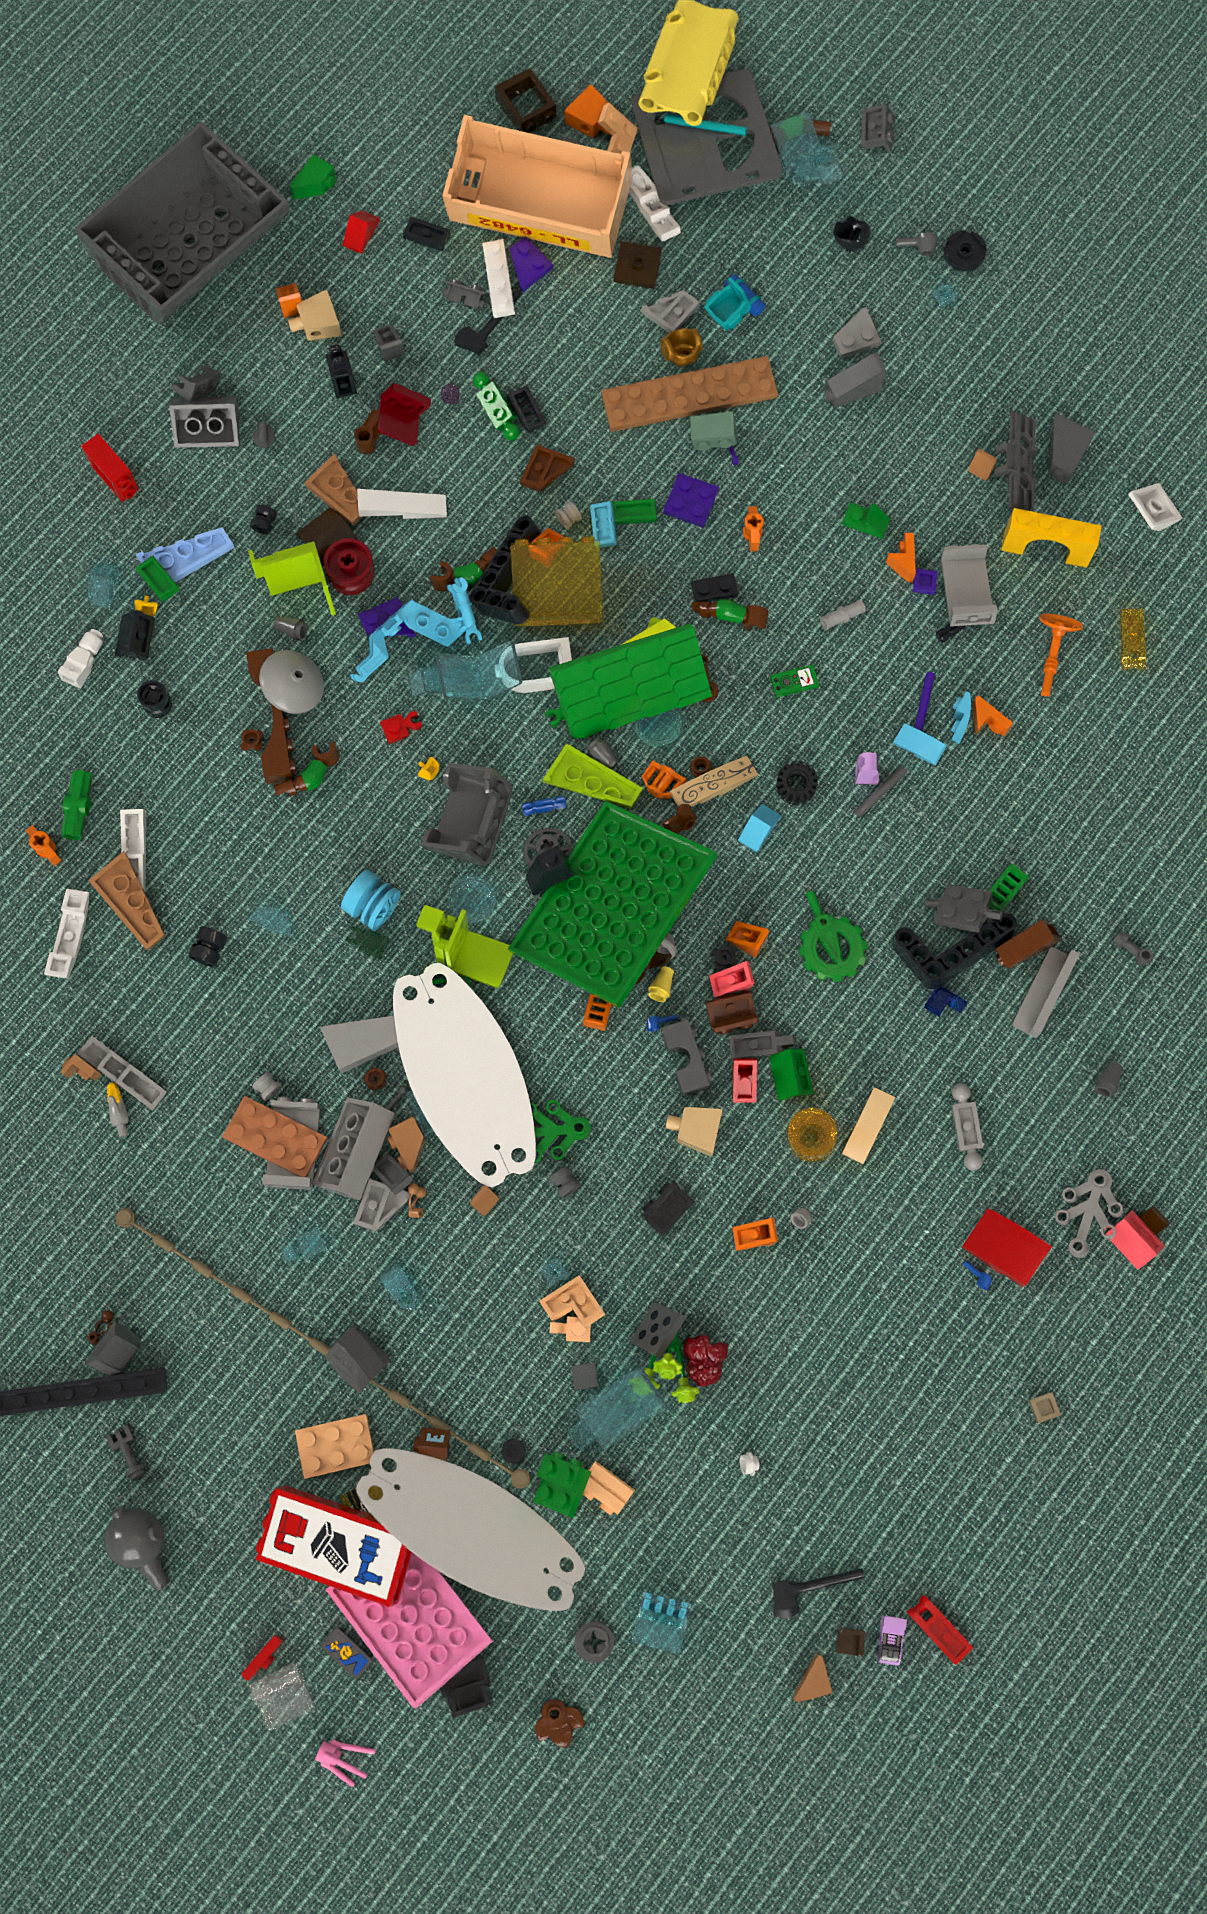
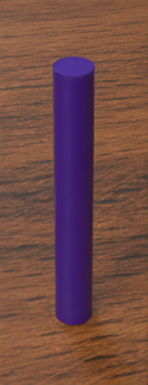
M932 672L926 673L914 727L922 732L935 674Z

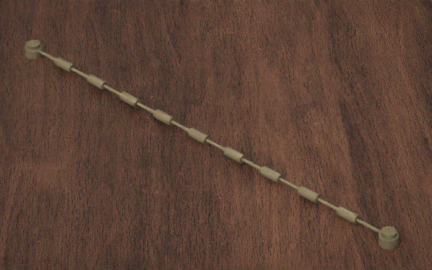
M124 1208L116 1214V1222L119 1226L123 1228L137 1227L152 1237V1242L167 1252L171 1253L173 1251L192 1264L191 1267L208 1279L210 1277L214 1278L229 1288L231 1294L246 1304L252 1303L270 1315L269 1319L284 1329L288 1330L290 1328L308 1340V1345L326 1356L331 1347L317 1338L313 1337L311 1339L293 1327L292 1322L278 1312H270L252 1300L253 1296L237 1285L231 1286L214 1275V1270L199 1260L193 1261L176 1250L175 1245L161 1235L156 1234L155 1236L137 1224L136 1214L132 1210ZM374 1379L370 1381L387 1392L390 1399L405 1409L409 1407L429 1420L428 1424L434 1428L451 1429L449 1425L434 1415L430 1417L411 1405V1400L396 1390L392 1389L390 1391ZM450 1430V1435L467 1445L470 1452L486 1462L490 1460L511 1474V1483L514 1487L522 1489L529 1485L530 1474L526 1470L517 1469L513 1472L490 1457V1452L475 1442L469 1443Z

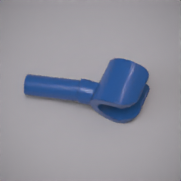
M674 1014L660 1018L658 1016L650 1017L646 1022L647 1031H659V1023L678 1020V1015Z
M967 1260L963 1265L975 1276L979 1277L976 1285L984 1290H988L992 1282L991 1277L976 1269Z

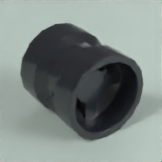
M259 504L255 509V518H252L249 526L260 534L268 535L272 530L271 523L275 521L277 512L269 506Z

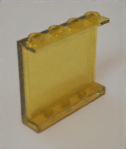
M594 536L582 537V541H573L572 537L559 538V542H551L550 538H539L535 543H528V539H516L515 543H511L513 595L518 596L529 610L528 619L522 624H514V627L603 623L599 540H595Z

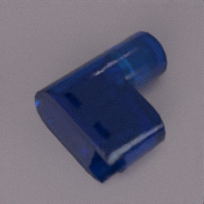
M940 986L934 989L924 1008L940 1017L946 1005L961 1013L968 1001Z

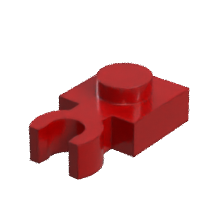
M416 711L410 712L405 719L402 718L401 714H398L380 722L389 744L408 737L409 729L419 730L422 728L421 721L417 723L411 722L412 719L418 717Z

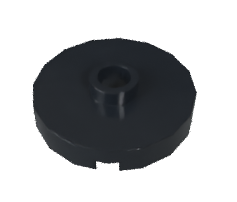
M960 230L953 233L947 239L944 247V257L947 263L954 269L972 271L983 263L987 250L986 243L977 233Z

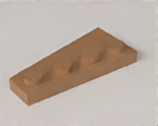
M123 851L88 880L146 950L151 949L166 936L126 852Z

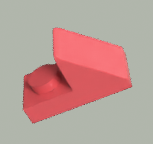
M749 961L709 976L714 998H721L736 991H749L754 984Z

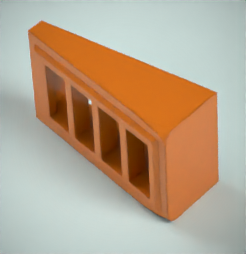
M590 994L583 1026L605 1031L612 1004L596 1002L594 998L598 997ZM592 1006L604 1008L605 1012L593 1010ZM590 1014L601 1016L603 1019L590 1018Z

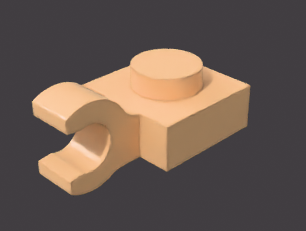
M567 1316V1324L550 1322L549 1333L566 1334V1341L590 1343L591 1325L585 1328L578 1317Z

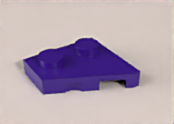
M526 236L509 248L522 293L553 269V263Z
M398 597L358 614L367 636H370L402 607ZM403 622L399 625L401 629L395 634L408 635V638L415 637L414 630L408 628Z

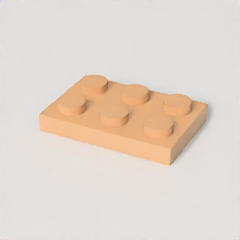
M367 1414L295 1430L304 1479L370 1464L374 1447Z

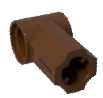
M379 409L372 410L363 426L355 430V442L361 454H370L376 448V441L381 435L378 431Z

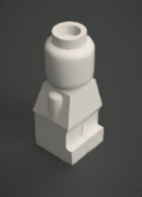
M91 629L90 632L84 634L79 642V647L77 646L67 656L64 665L58 670L62 681L80 689L82 688L91 673L94 661L93 655L98 653L103 644L102 633Z

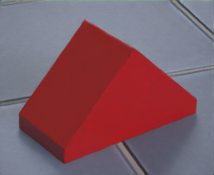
M362 210L349 215L343 247L362 254L378 226L380 218Z

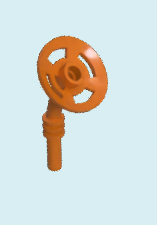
M1041 614L1039 617L1042 623L1052 628L1053 633L1049 656L1045 660L1043 669L1045 676L1041 695L1046 697L1050 696L1053 676L1057 673V657L1062 636L1065 635V632H1075L1083 629L1081 622L1057 614Z

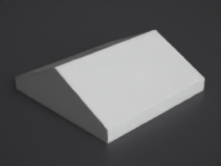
M1160 483L1131 491L1128 494L1152 530L1161 531L1182 519V516Z

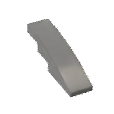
M93 1036L89 1038L77 1053L151 1110L156 1107L167 1093V1091Z

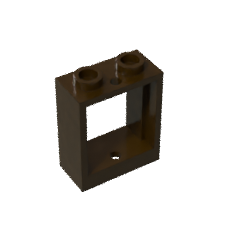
M531 68L495 86V99L517 131L531 133L539 126L550 123L556 118V104ZM533 88L544 106L521 117L510 100Z

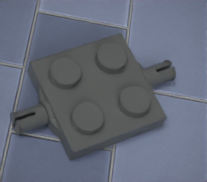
M947 884L944 894L939 900L926 897L924 903L925 907L937 909L934 918L935 925L977 933L980 932L982 924L987 918L1001 921L1003 911L989 909L992 899L991 891Z

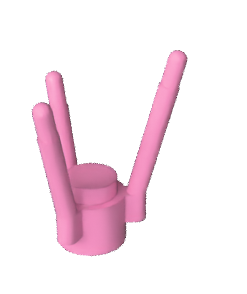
M332 1739L331 1743L324 1741L316 1756V1760L322 1763V1767L329 1769L352 1787L355 1783L335 1767L336 1764L364 1779L367 1778L366 1773L339 1759L342 1752L338 1748L374 1754L375 1749L340 1743Z

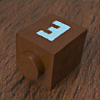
M421 1427L420 1437H415L413 1451L447 1462L450 1448V1430Z

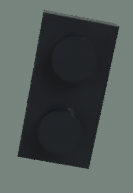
M411 216L403 232L404 239L440 251L444 250L450 236V229Z
M734 573L691 581L690 584L695 602H712L738 597Z

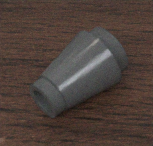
M277 616L273 623L274 629L295 640L304 639L308 631V624L299 618Z
M600 736L587 747L590 751L589 755L609 769L619 762L606 739L603 740Z
M1114 1061L1109 1063L1095 1081V1091L1104 1097H1112L1117 1092L1123 1069L1122 1065Z

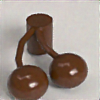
M105 1310L102 1313V1319L98 1322L94 1332L88 1335L91 1345H97L99 1343L98 1337L106 1333L113 1324L111 1321L114 1316L111 1311ZM102 1321L109 1323L107 1330L96 1334L97 1328Z

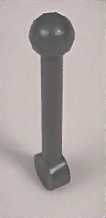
M406 1086L399 1088V1093L386 1109L391 1110L401 1096L407 1094L408 1088Z

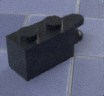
M341 345L331 346L328 349L329 354L325 356L336 399L357 394L347 350L342 351Z

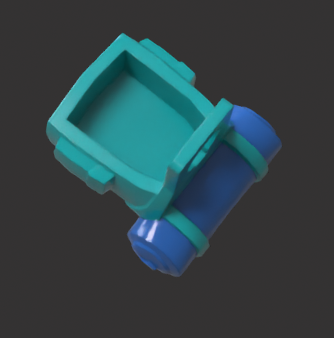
M734 274L726 280L724 288L720 292L716 291L708 298L704 309L721 328L728 331L736 327L747 313L754 317L761 314L766 304L759 295H756L745 284L742 278Z

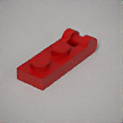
M925 1595L919 1599V1603L914 1608L911 1607L906 1612L954 1665H957L973 1649L968 1641ZM928 1610L932 1615L925 1621L921 1615Z

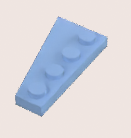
M221 527L195 535V538L186 541L184 539L176 541V544L170 546H159L147 553H137L136 556L140 563H143L153 555L174 582H177L235 547Z

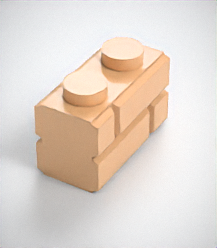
M595 1461L589 1469L591 1475L583 1495L591 1501L595 1497L602 1502L599 1507L609 1515H612L613 1512L619 1514L635 1490Z

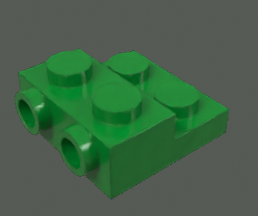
M553 1451L552 1455L545 1453L537 1473V1477L542 1478L533 1502L574 1518L591 1471L584 1469V1463L570 1458L569 1462L565 1461L567 1456Z

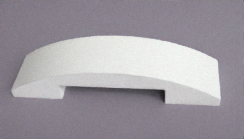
M66 889L61 907L63 914L53 953H49L44 972L45 975L68 979L75 964L83 937L89 905V892Z

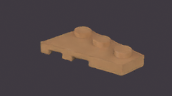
M333 454L305 482V487L354 526L363 517H359L358 491L352 485L347 473L338 462L336 455Z

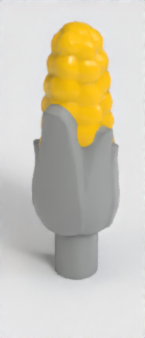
M111 1082L107 1086L110 1122L113 1127L117 1126L119 1137H125L128 1135L126 1127L129 1121L128 1113L117 1084Z

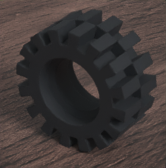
M792 761L791 765L787 763L784 769L781 768L776 782L778 795L781 794V799L783 801L787 799L789 804H791V801L795 802L794 805H799V802L804 804L807 800L810 801L818 785V777L815 775L814 768L810 769L809 764L803 765L802 761H799V764H796V761ZM792 776H801L805 780L806 785L802 790H793L789 786L788 780Z

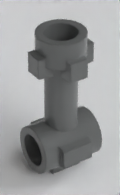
M1120 931L1112 941L1116 944L1115 947L1118 949L1124 947L1136 957L1137 965L1149 966L1154 960L1152 951L1149 948L1141 950L1129 940L1131 935Z

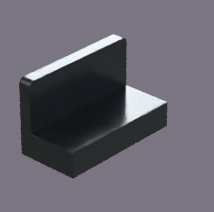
M138 610L122 615L115 656L131 655L141 660L148 659L155 617Z

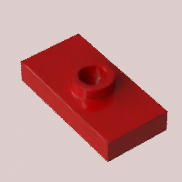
M279 1634L274 1635L241 1673V1676L249 1681L261 1668L266 1670L275 1659L272 1655L285 1640Z

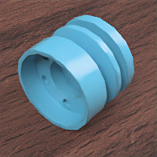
M365 870L349 887L343 898L341 909L353 918L361 915V923L364 925L368 924V927L375 931L391 916L400 899L401 892L397 888L391 889V884L384 883L380 887L381 878L371 871Z

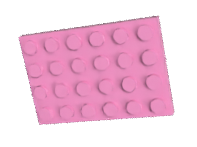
M413 1552L399 1602L392 1607L384 1606L331 1586L326 1589L414 1709L418 1708L493 1642L440 1571L423 1561Z

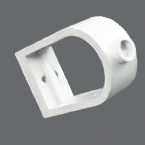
M569 637L519 643L509 647L501 658V664L496 665L498 678H503L504 683L511 690L519 693L555 689L551 677L520 681L512 678L506 669L510 661L518 656L558 651L560 664L571 661Z

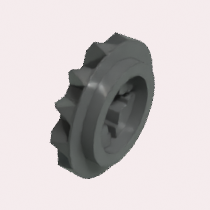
M591 1621L580 1627L575 1636V1648L582 1659L587 1662L598 1663L605 1660L611 1654L614 1647V1637L611 1630L605 1624ZM592 1631H594L597 1639L605 1640V1642L598 1644L597 1653H594L592 1645L583 1644V1642L591 1639Z

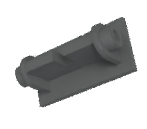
M452 278L451 282L444 281L449 285L448 289L444 288L442 294L443 297H446V300L461 304L462 297L465 296L464 305L476 309L484 308L485 300L483 296L488 297L489 295L483 292V287L473 284L471 288L463 286V281Z

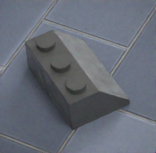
M238 396L200 397L191 402L184 397L172 399L169 409L174 448L239 446L240 414Z

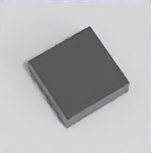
M595 1362L571 1366L575 1391L598 1387Z

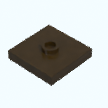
M621 241L613 283L655 289L662 248Z

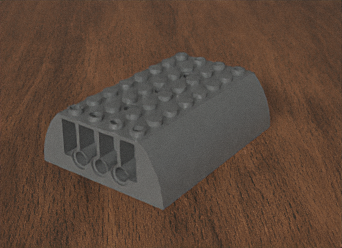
M200 122L74 229L100 271L156 324H162L289 214V202L203 122ZM219 212L227 213L223 218L216 217ZM189 238H194L196 240L193 244L190 245L185 243V241ZM164 265L163 270H154L155 266Z

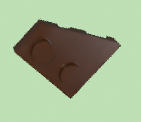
M536 444L520 480V485L541 492L575 464V458Z

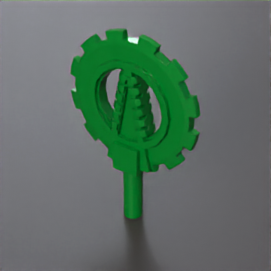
M814 890L806 893V897L815 918L808 924L810 926L807 932L803 930L800 937L803 943L802 947H799V956H803L806 962L803 965L808 972L812 970L817 974L815 977L823 981L825 978L832 979V982H840L842 977L847 975L851 978L857 973L855 969L858 965L863 966L866 959L863 953L864 950H867L866 940L863 941L860 935L863 932L858 925L854 927L850 924V919L844 916L838 919L834 918V915L823 914ZM838 933L845 937L849 943V955L844 961ZM818 940L834 964L826 963L819 957L816 949Z

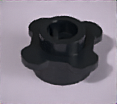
M727 945L726 947L713 949L712 956L715 957L716 969L722 970L724 967H732L737 964L732 946Z

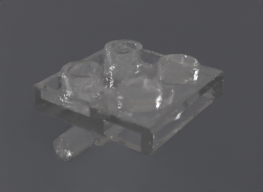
M296 1661L249 1684L252 1690L250 1692L251 1698L254 1702H257L269 1732L316 1708Z

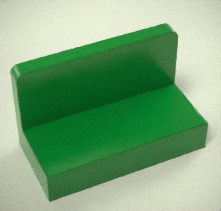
M788 1049L769 1057L779 1101L795 1096L814 1094L804 1049Z

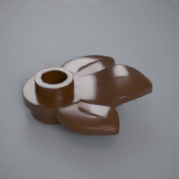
M680 804L677 815L663 821L662 824L665 829L678 834L680 831L689 830L694 826L696 814L692 811V807L689 804Z
M550 1699L542 1706V1716L536 1722L535 1733L539 1741L551 1737L557 1746L567 1748L572 1740V1729L584 1727L585 1722L583 1716L575 1707L565 1706L558 1699ZM557 1709L559 1712L556 1716H551V1710Z

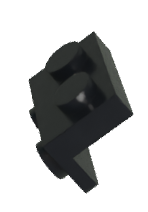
M675 1181L671 1184L668 1182L664 1184L658 1191L660 1196L655 1201L649 1200L642 1208L644 1211L642 1218L662 1237L695 1203L677 1186L678 1183Z

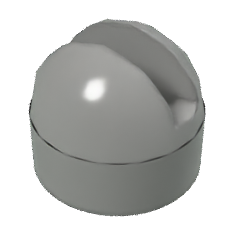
M806 1208L797 1209L791 1215V1222L799 1229H805L812 1219L810 1211Z

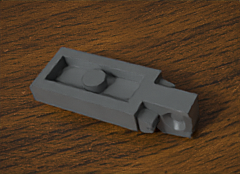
M775 1030L730 1035L728 1037L731 1060L774 1055L782 1052L783 1048L794 1046L793 1035L781 1036L780 1032H775Z

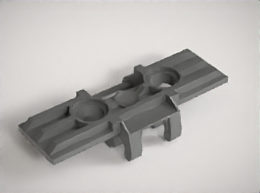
M1012 410L1010 411V442L996 446L997 455L1005 452L1006 463L995 469V476L998 477L1004 474V480L1009 482V508L1034 512L1035 484H1037V479L1033 478V461L1036 459L1037 447H1035V419ZM1020 438L1024 441L1023 446L1020 442Z

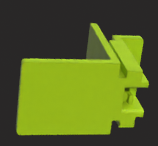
M314 542L278 551L273 555L255 559L253 550L248 551L256 578L265 577L271 596L322 582L331 615L336 614Z
M425 905L416 925L418 928L431 932L437 963L446 965L447 962V967L458 975L500 988L513 953L508 950L510 945L469 931L467 913L463 909L457 920L456 917L450 915L446 918L444 911Z

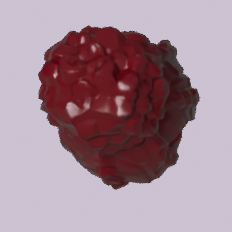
M699 1335L695 1338L689 1337L684 1340L683 1351L688 1359L686 1369L688 1377L701 1387L716 1384L722 1375V1362L727 1358L729 1345L724 1342L710 1344L707 1335Z

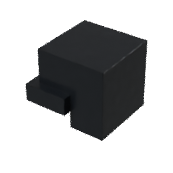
M484 1657L470 1661L440 1687L442 1699L447 1698L452 1718L490 1706L493 1703L488 1686L491 1680Z

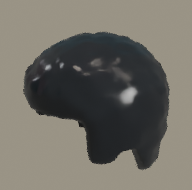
M848 216L846 220L838 221L835 224L833 235L842 249L855 252L865 246L869 240L871 230L865 221Z

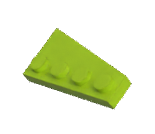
M567 743L543 778V783L629 809L633 807L643 791L642 787Z

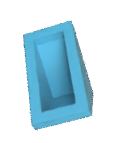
M762 804L751 815L738 841L757 853L781 818V815Z

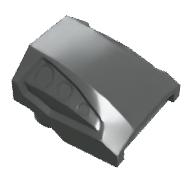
M358 1324L351 1326L336 1341L325 1357L340 1377L359 1393L391 1361L388 1355L359 1328Z

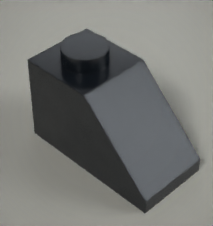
M557 845L537 855L526 874V879L532 894L536 895L574 876L567 857Z

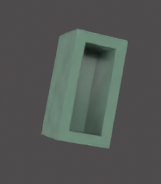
M733 411L690 417L691 441L694 450L706 451L710 448H729L732 445H737L736 420Z

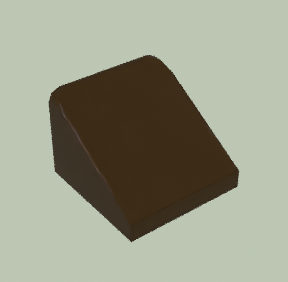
M1153 1206L1139 1216L1155 1235L1170 1224Z

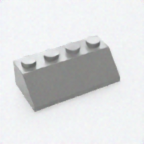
M347 1097L314 1178L313 1185L348 1198L360 1200L365 1192L366 1184L373 1171L379 1151L383 1147V1141L392 1124L395 1113L376 1103Z

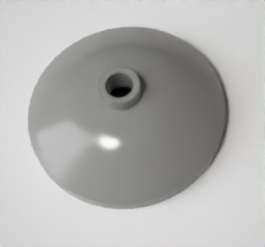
M282 650L270 655L261 666L259 673L260 687L268 701L276 708L287 713L301 714L312 710L320 702L324 693L323 676L317 665L306 655L292 650Z

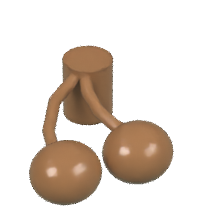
M411 1183L408 1186V1192L410 1193L408 1214L410 1218H422L423 1209L414 1208V1205L419 1198L425 1197L426 1189L422 1186L419 1187L416 1183ZM416 1195L417 1197L411 1206V1197Z

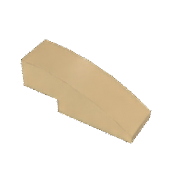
M875 1087L873 1088L842 1152L843 1155L861 1164L864 1163L894 1102V1096Z

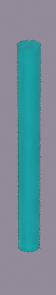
M665 114L664 118L665 123L742 136L747 134V127L707 120H702L699 125L692 126L686 123L682 116Z

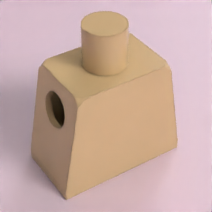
M327 290L298 303L296 306L299 317L288 320L291 332L304 329L307 340L342 335Z
M684 1107L682 1118L668 1115L665 1129L679 1132L677 1143L712 1156L722 1109Z

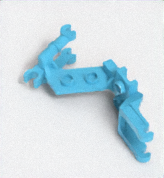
M462 577L459 579L455 578L453 580L455 584L447 585L448 591L453 595L456 605L455 609H457L459 615L458 618L448 619L413 600H409L369 636V655L356 666V671L359 675L350 674L351 679L358 682L365 681L374 670L389 658L384 637L394 636L401 629L399 625L402 622L408 628L446 647L452 644L464 632V639L467 644H471L469 639L471 633L476 634L478 641L482 640L481 633L477 630L475 624L476 620L471 607L472 603L469 601L466 591L468 587L467 581Z

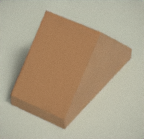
M817 1653L792 1696L797 1702L832 1693L823 1657Z

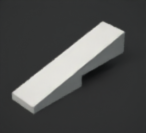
M357 489L359 517L403 515V519L447 517L446 495Z
M120 810L122 852H126L145 892L146 810Z

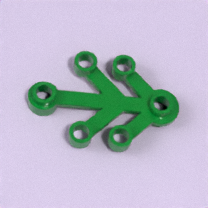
M550 1100L546 1105L547 1112L558 1116L567 1125L557 1126L539 1112L534 1103L530 1102V1105L535 1109L532 1113L533 1119L543 1126L534 1128L535 1138L544 1137L536 1147L539 1158L534 1163L541 1161L543 1153L558 1135L567 1136L560 1146H555L551 1150V1156L555 1161L564 1159L565 1152L575 1140H583L590 1134L591 1126L589 1121L580 1116L573 1118L560 1107L558 1101ZM551 1104H556L558 1106V1109L556 1111H551L549 1109V1106ZM577 1124L583 1125L584 1128L581 1132H577L574 1129ZM559 1149L563 1154L561 1157H555L554 1151Z

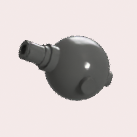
M123 1505L115 1508L110 1513L112 1520L109 1522L104 1534V1547L107 1555L120 1567L138 1569L141 1575L148 1578L155 1591L162 1589L170 1580L162 1568V1559L159 1556L164 1543V1530L160 1521L154 1514L144 1509H125Z

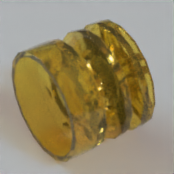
M808 1108L801 1110L789 1122L787 1132L789 1148L795 1156L803 1161L813 1163L824 1160L830 1156L836 1145L837 1128L835 1121L822 1109ZM807 1133H810V1134L817 1133V1135H816L817 1141H814V1140L808 1141V1140H807V1139H808V1134H807Z

